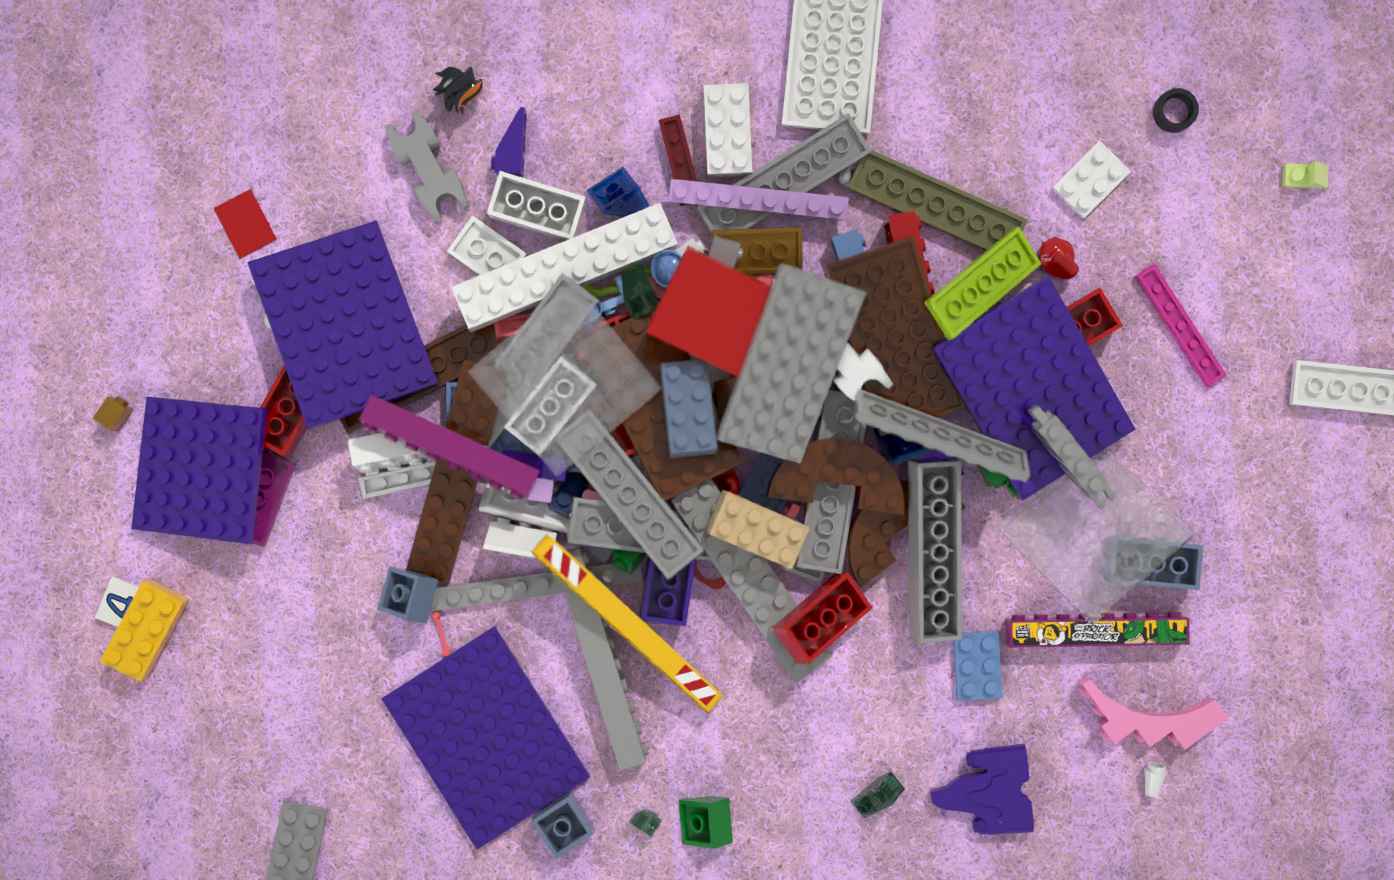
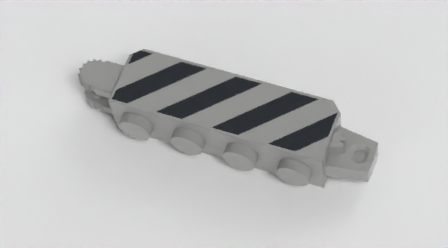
M1036 405L1030 408L1028 412L1035 420L1031 427L1034 434L1084 496L1090 498L1100 510L1104 509L1105 505L1098 497L1101 492L1111 501L1116 499V496L1108 487L1110 486L1109 482L1056 415L1051 414L1049 411L1044 413Z

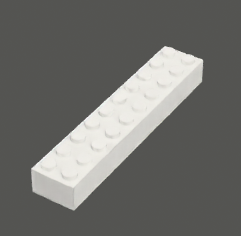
M658 203L451 288L471 333L539 305L561 273H564L581 287H584L653 259L662 250H675L678 243L661 203Z

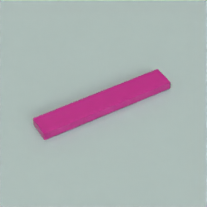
M1153 264L1134 276L1205 387L1208 388L1227 376L1156 265Z

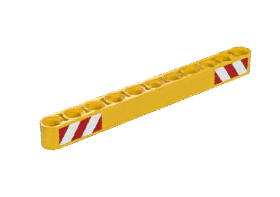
M546 534L531 551L542 564L708 714L713 710L723 695L559 543Z

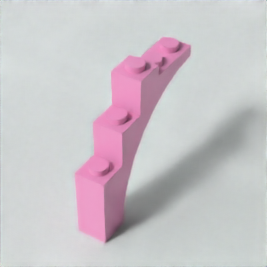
M1085 676L1077 681L1081 686L1079 688L1080 693L1086 700L1090 698L1094 704L1092 707L1093 711L1099 718L1103 717L1097 722V725L1100 727L1098 733L1106 742L1109 740L1113 744H1117L1132 733L1140 744L1144 743L1151 747L1167 735L1175 747L1179 746L1187 749L1228 719V716L1218 702L1210 697L1179 711L1146 713L1128 709L1115 703Z

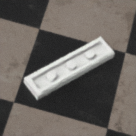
M436 461L358 477L363 499L429 485Z

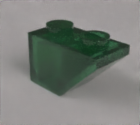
M643 266L622 274L623 300L632 320L655 310L659 302Z
M890 771L874 780L857 794L851 802L861 815L866 818L893 805L905 788Z

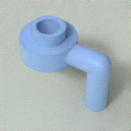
M622 275L614 278L621 295L601 303L604 317L617 312L616 307L631 300V294Z

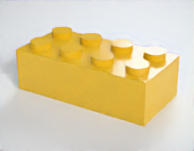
M152 579L142 581L100 662L139 682L148 678L190 599Z

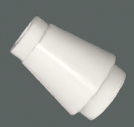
M1148 762L1147 766L1144 767L1145 794L1147 796H1159L1167 775L1165 765L1158 762Z

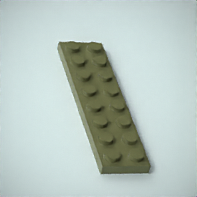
M873 150L860 159L847 188L899 213L915 211L916 216L920 217L922 223L984 251H987L1013 228L1020 227L1023 232L1028 220Z

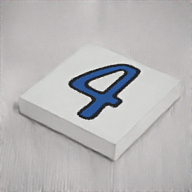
M112 576L95 618L118 627L140 586Z

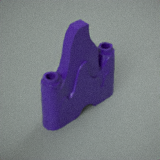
M1025 744L970 750V752L966 753L967 765L972 766V768H984L985 770L957 776L945 786L930 789L931 801L938 808L977 815V819L972 820L974 833H979V835L1034 832L1032 802L1027 795L1021 793L1022 785L1029 780Z

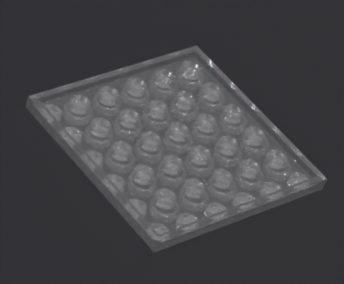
M574 283L569 285L468 371L556 477L662 389Z
M1107 448L1090 458L1109 482L1110 486L1108 487L1116 496V499L1111 501L1103 492L1098 495L1105 505L1104 509L1100 510L1090 498L1084 496L1068 475L1065 474L1036 492L997 527L1092 626L1195 535V532Z

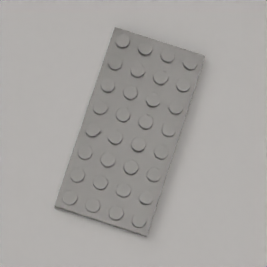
M780 263L716 438L719 441L801 463L866 292Z

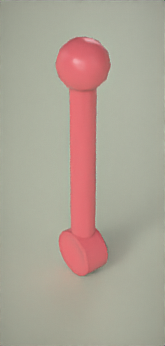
M434 611L432 618L436 621L443 645L442 654L449 656L451 649L447 647L439 619L441 615L438 611Z

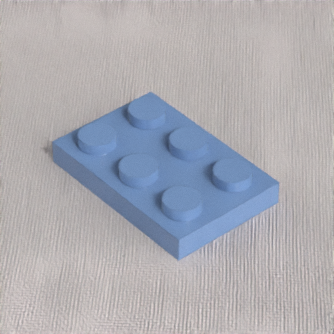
M999 631L962 632V640L953 641L957 700L1003 698Z

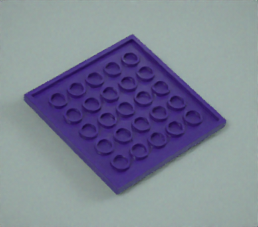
M146 396L131 529L253 544L268 409Z

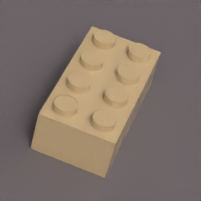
M722 490L705 532L792 569L810 527Z

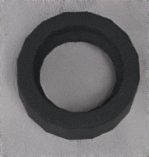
M1173 88L1166 91L1156 100L1153 107V118L1156 125L1169 133H1178L1187 129L1195 122L1199 113V104L1196 97L1190 91L1183 88ZM1179 98L1186 103L1188 115L1183 122L1173 123L1165 117L1163 107L1167 100Z

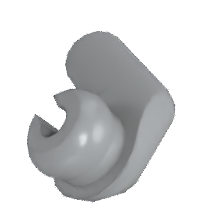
M858 160L837 173V182L841 188H848L851 181V171L857 168Z

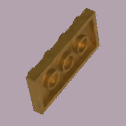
M802 227L712 230L715 236L740 243L743 254L740 263L736 262L734 268L746 274L777 273L780 263L803 270Z

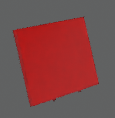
M251 189L213 208L240 259L277 240Z

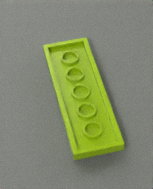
M1020 227L1013 228L924 303L948 340L954 339L1040 266L1041 262Z

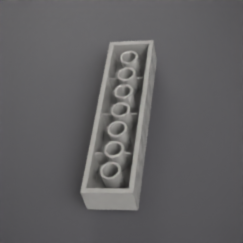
M953 458L908 460L910 638L919 644L962 640L961 461Z

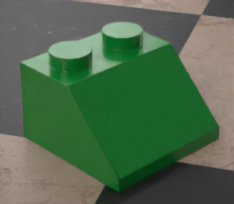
M708 796L679 799L682 843L684 845L716 849L733 843L729 798Z

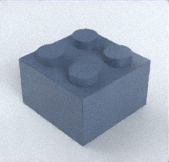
M389 566L378 610L406 621L427 623L438 579L403 568Z
M571 791L533 815L531 820L555 859L592 836L595 831L594 825Z

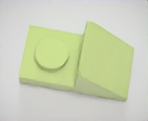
M1318 161L1310 164H1284L1282 187L1327 189L1328 166Z

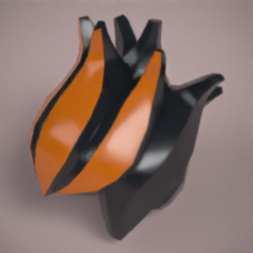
M449 66L441 72H435L436 75L442 77L439 85L433 88V91H437L435 96L444 94V104L447 111L451 112L453 105H455L456 112L460 110L461 115H463L465 106L480 96L483 89V80H475L472 67L462 72L456 67Z

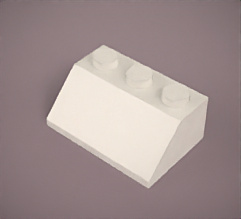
M497 517V521H491L483 549L536 558L531 551L547 534L557 542L559 532L542 526L541 529L532 528L531 523L519 521V525L510 524L511 519Z

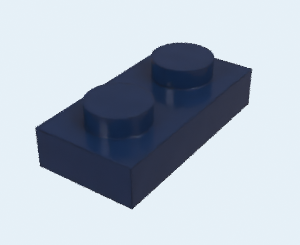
M568 472L567 480L562 482L549 504V510L569 519L573 497L581 498L582 493H584L583 491H585L589 483L588 479L574 472Z

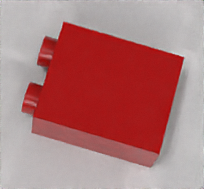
M687 245L647 327V333L739 377L772 286Z

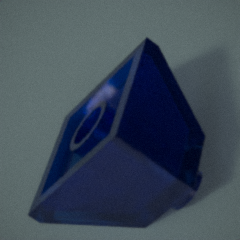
M624 167L586 190L601 212L606 215L626 217L650 206L640 187Z

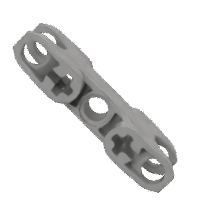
M418 109L412 111L416 127L411 135H399L391 124L386 125L385 128L391 148L400 164L404 166L410 162L413 163L423 182L415 186L414 191L421 204L429 211L436 223L439 224L443 221L439 211V204L445 197L451 196L456 198L464 210L470 206L465 195L464 186L454 168L451 167L443 172L432 151L442 145L434 130L424 120Z

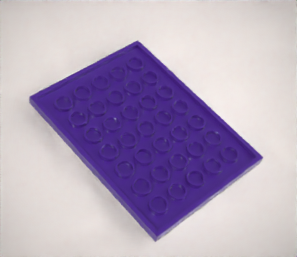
M377 220L247 262L308 430L364 411L371 395L390 402L438 385Z
M1049 276L1043 277L976 319L954 339L948 340L946 338L932 347L933 352L981 434L1026 451L1030 472L1027 481L1013 480L1007 476L1022 501L1066 474L1031 429L1032 423L1035 420L1028 410L1034 405L1039 406L1044 413L1049 411L1051 414L1056 415L1089 458L1136 430Z
M496 626L381 698L477 850L590 778L589 772Z

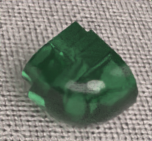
M648 809L636 812L629 820V823L650 837H653L662 820L658 818L659 814Z

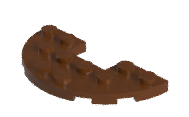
M826 438L808 443L801 463L785 460L772 480L768 495L771 498L813 503L816 481L861 486L858 509L904 515L902 487L891 465L871 447L845 438Z
M908 480L900 481L904 496V515L859 509L856 514L857 517L849 531L847 546L849 547L848 562L850 570L860 587H863L896 561L885 545V542L909 524ZM961 501V511H962L966 506H965V505L962 503V501Z

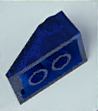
M877 427L873 428L878 450L892 466L936 451L934 448H926L921 443L913 440L907 441L894 433L880 436Z

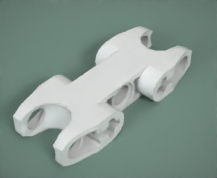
M848 343L846 344L837 367L840 373L833 378L834 382L846 396L855 401L858 389H861L863 383L869 379L878 380L888 389L893 385V382L884 371L881 362L869 349L858 355Z

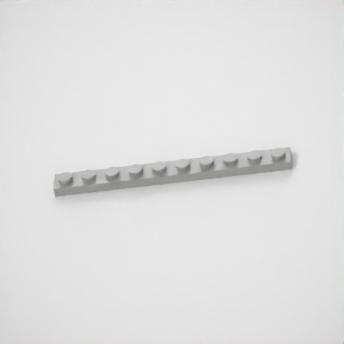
M612 563L588 566L589 572H593L595 578L605 587L644 581L641 563L631 575L619 571ZM552 572L438 587L434 594L430 612L565 592L561 580Z

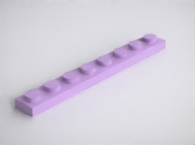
M671 179L669 202L847 220L849 197Z

